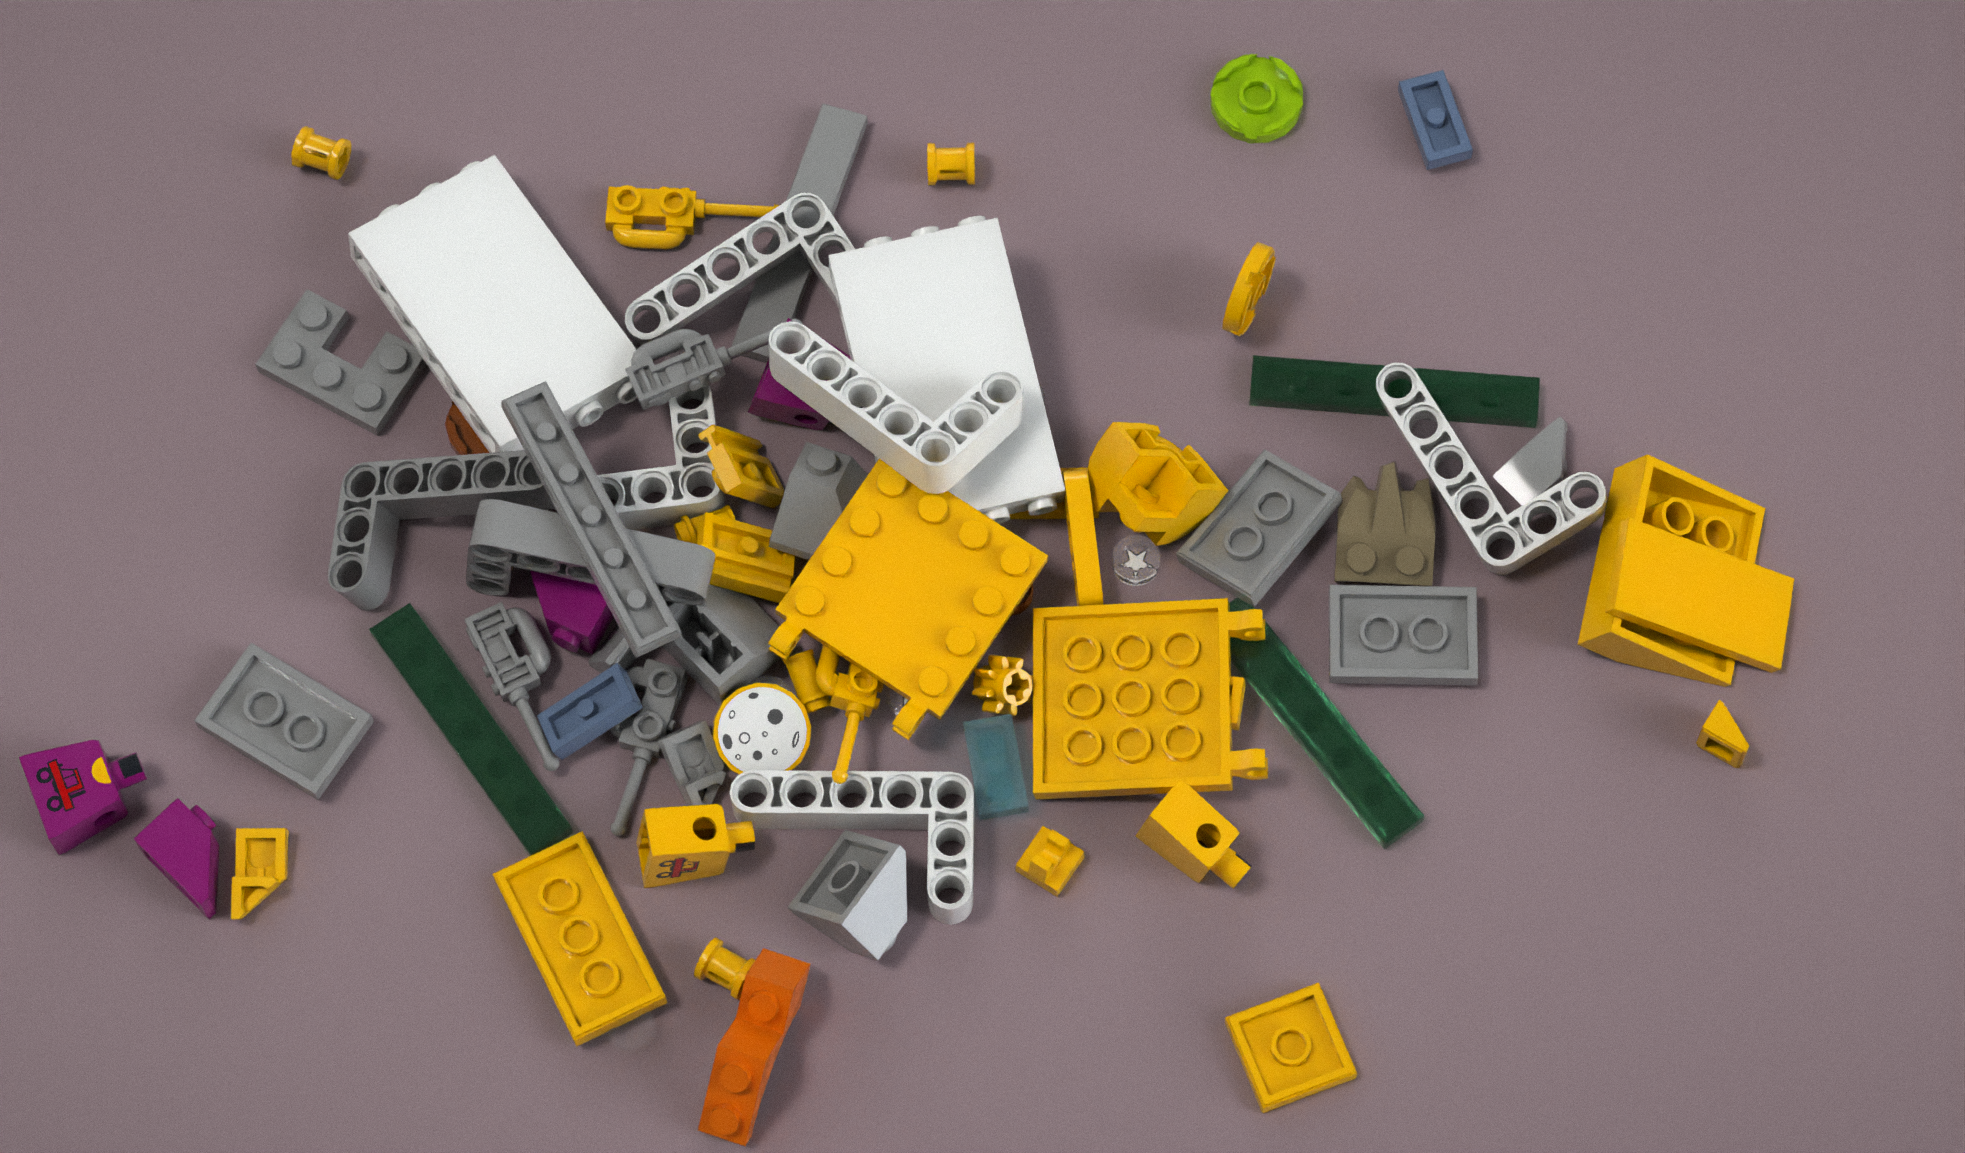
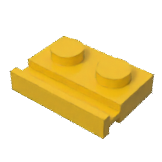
M714 424L698 434L701 441L709 443L712 447L707 452V455L714 467L712 477L722 492L770 508H775L781 504L784 489L769 458L760 456L757 451L762 447L760 440Z
M707 512L699 521L697 544L711 549L716 556L710 585L780 603L790 589L791 579L794 575L795 555L769 547V540L772 534L770 529Z

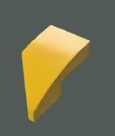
M236 828L235 876L232 877L231 890L232 920H242L287 879L288 829Z

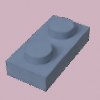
M1444 70L1399 81L1398 93L1426 170L1471 159L1473 149Z
M616 663L538 714L537 718L552 752L563 760L643 708L627 671Z

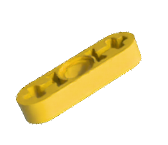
M1087 469L1063 471L1062 478L1065 486L1064 504L1077 606L1103 605Z

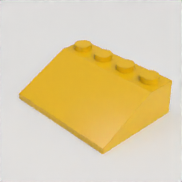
M1648 454L1614 468L1577 645L1619 663L1723 687L1731 685L1735 659L1605 613L1620 521L1630 517L1755 564L1765 508Z

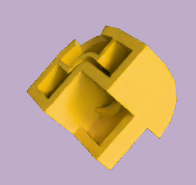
M1112 422L1096 444L1088 464L1087 472L1091 500L1097 512H1119L1121 521L1134 532H1145L1155 546L1170 544L1200 526L1229 491L1204 459L1190 445L1181 450L1169 440L1158 436L1160 429L1156 425Z

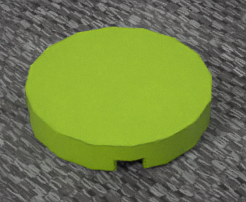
M1246 54L1229 61L1216 74L1210 93L1211 113L1218 126L1232 138L1247 143H1269L1285 136L1297 124L1303 108L1302 84L1295 71L1281 59L1269 56V59L1257 57V54Z

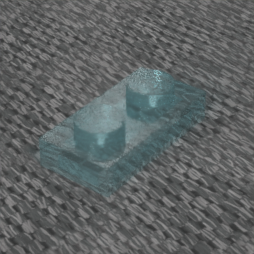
M1012 714L963 722L980 820L1029 812Z

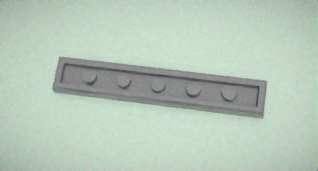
M822 104L787 200L800 193H812L817 195L825 203L832 215H834L868 124L867 115ZM809 206L798 208L792 216L794 223L801 228L815 226L820 218L818 212ZM774 234L766 254L774 253L780 245L779 239ZM800 250L756 279L732 346L770 331L775 326L786 322L788 318L793 319L796 317L813 272L812 267ZM769 344L741 356L767 363Z
M542 382L502 400V410L634 656L637 658L680 638L681 630L547 382Z

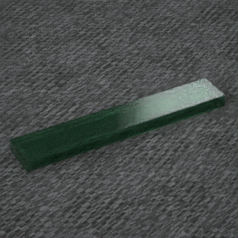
M1253 355L1249 405L1389 416L1381 403L1376 389V378L1385 365ZM1413 368L1447 421L1536 428L1540 387V378ZM1405 379L1394 380L1389 384L1386 393L1392 398H1403L1410 393L1412 384Z
M1238 597L1229 603L1230 612L1255 609ZM1266 621L1265 640L1246 641L1230 637L1232 663L1384 849L1424 821V814Z
M408 603L369 629L371 636L528 855L531 856L572 834L573 830L569 822L411 603Z

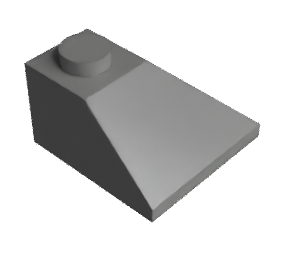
M806 442L789 475L769 540V547L810 560L868 475L852 456Z
M844 830L787 908L850 952L879 960L883 953L893 946L897 934L907 922L906 851L898 844Z

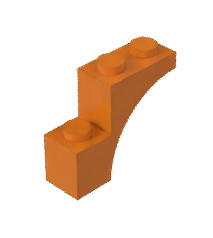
M765 948L762 949L746 973L736 1018L717 1046L698 1131L746 1146L751 1138L760 1103L774 1062L792 1020L801 1006L810 963Z

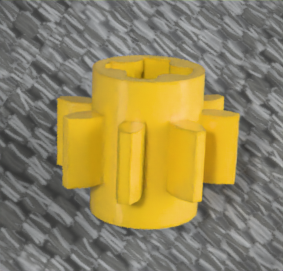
M989 655V665H985L980 669L975 668L972 695H977L979 699L984 701L982 711L1015 716L1017 715L1018 705H1022L1026 701L1030 702L1033 675H1029L1025 670L1021 669L1024 661L1022 658Z

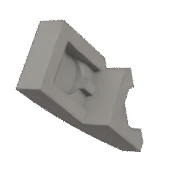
M1558 417L1544 428L1493 475L1521 505L1558 484L1564 478V474H1567L1565 454L1568 423L1562 417Z
M700 720L657 739L687 806L712 804L719 785L723 784L726 772H723L724 764L718 756L707 722Z

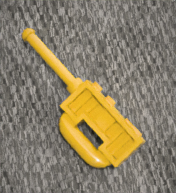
M630 185L621 187L609 186L605 225L606 230L612 231L616 241L623 246L645 249H673L684 241L686 235H694L696 218H705V215L763 217L779 205L759 206L706 203L705 199H697L696 191H691L689 188L660 187L659 189L635 188ZM635 224L665 225L666 230L634 229Z
M823 645L816 669V683L823 693L831 696L829 706L846 711L847 723L836 767L832 771L833 781L837 784H843L849 776L847 771L859 722L863 721L864 717L869 718L873 709H878L880 698L876 696L877 692H882L884 684L851 662L847 674L839 672L837 675L836 670L840 655Z

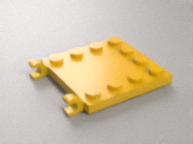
M879 458L776 607V614L785 621L769 640V651L786 660L804 633L811 636L909 700L892 723L894 726L892 731L909 741L927 712L941 720L1047 563L1049 556L952 493L946 491L932 494L919 489Z
M1228 598L1033 608V795L1035 799L1167 794L1180 778L1196 792L1232 791V776L1249 780L1267 779L1268 758H1265V749L1255 748L1232 751L1230 707V637L1246 641L1265 640L1266 632L1263 611L1260 609H1248L1230 612Z

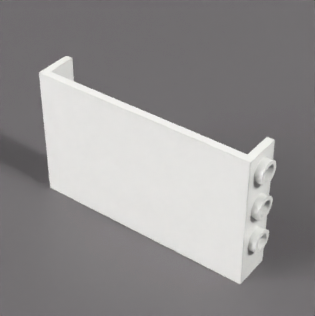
M495 155L482 162L475 161L468 164L458 175L443 183L430 184L415 198L401 205L395 204L387 207L377 218L348 233L351 258L489 453L524 450L501 408L502 400L546 381L572 429L579 425L585 427L593 424L602 416L604 411L620 402L627 404L637 399L625 368L631 366L633 353L637 349Z
M973 216L958 222L957 227L939 230L937 226L923 227L913 231L911 237L893 241L891 237H878L867 241L863 248L828 255L829 271L851 360L933 422L984 376L993 371H1010L1021 379L1024 388L1020 425L957 484L947 491L998 524L1008 521L1010 519L1009 514L1028 510L1029 515H1042L1058 508L1057 503L1064 502L1065 486L998 218L986 220L984 216ZM874 455L875 462H877L879 458Z

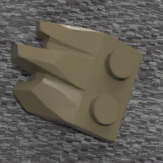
M1396 461L1380 466L1375 490L1367 489L1362 479L1353 475L1341 492L1343 502L1338 507L1334 581L1432 586L1436 524L1435 504L1429 478L1417 480L1411 491H1405L1401 487Z

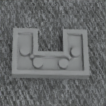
M307 289L256 362L257 370L268 378L379 436L426 366V362L414 345L387 331L361 369L328 352L327 350L348 321L349 315L346 309Z

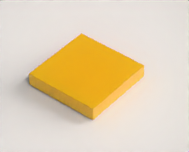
M1319 982L1225 1017V1025L1262 1113L1356 1079L1357 1077L1356 1069Z

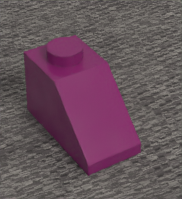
M529 570L549 634L552 636L551 639L565 650L577 652L578 649H581L593 655L614 618L597 585Z
M177 798L133 839L142 855L199 911L210 919L216 914L220 846L211 831L216 827V824L198 805L189 809Z

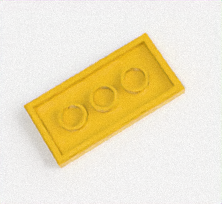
M1629 517L1620 521L1605 613L1773 673L1782 667L1794 578Z
M583 831L492 874L576 1047L668 1003Z

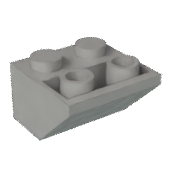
M709 584L704 604L685 605L674 602L668 607L681 630V636L662 647L686 669L691 677L719 705L738 688L753 683L780 659L779 656L769 651L770 645H768L769 640L779 626L748 594Z

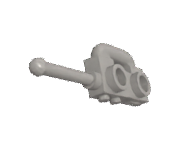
M790 319L791 322H798L803 325L799 319ZM692 329L676 330L637 348L633 353L631 366L625 368L642 409L660 406L675 396L690 390L696 391L701 387L719 381L721 377L726 375L724 367L732 364V359L769 344V335L772 330L727 349L725 346L715 349L709 334L701 336ZM684 348L685 353L654 365V360Z
M500 602L465 618L467 626L465 629L475 650L479 651L486 665L482 667L486 678L492 677L494 681L491 688L495 696L500 695L503 702L510 700L513 706H517L544 761V768L548 771H555L559 766V758L554 756L528 703L530 696L527 692L542 685L539 676L548 669L551 654L532 615L522 608L514 607L506 610L503 603ZM518 629L530 656L527 654L520 658L518 657L508 637L516 633L515 630Z
M646 658L644 667L634 666L626 670L634 689L639 688V691L645 692L641 703L643 708L639 710L636 717L629 716L609 729L612 735L619 738L620 748L634 752L632 758L635 760L615 821L610 827L611 832L615 836H622L627 831L626 824L646 764H650L653 757L659 759L661 757L662 751L657 739L668 735L669 731H674L676 720H673L687 684V671L684 668Z

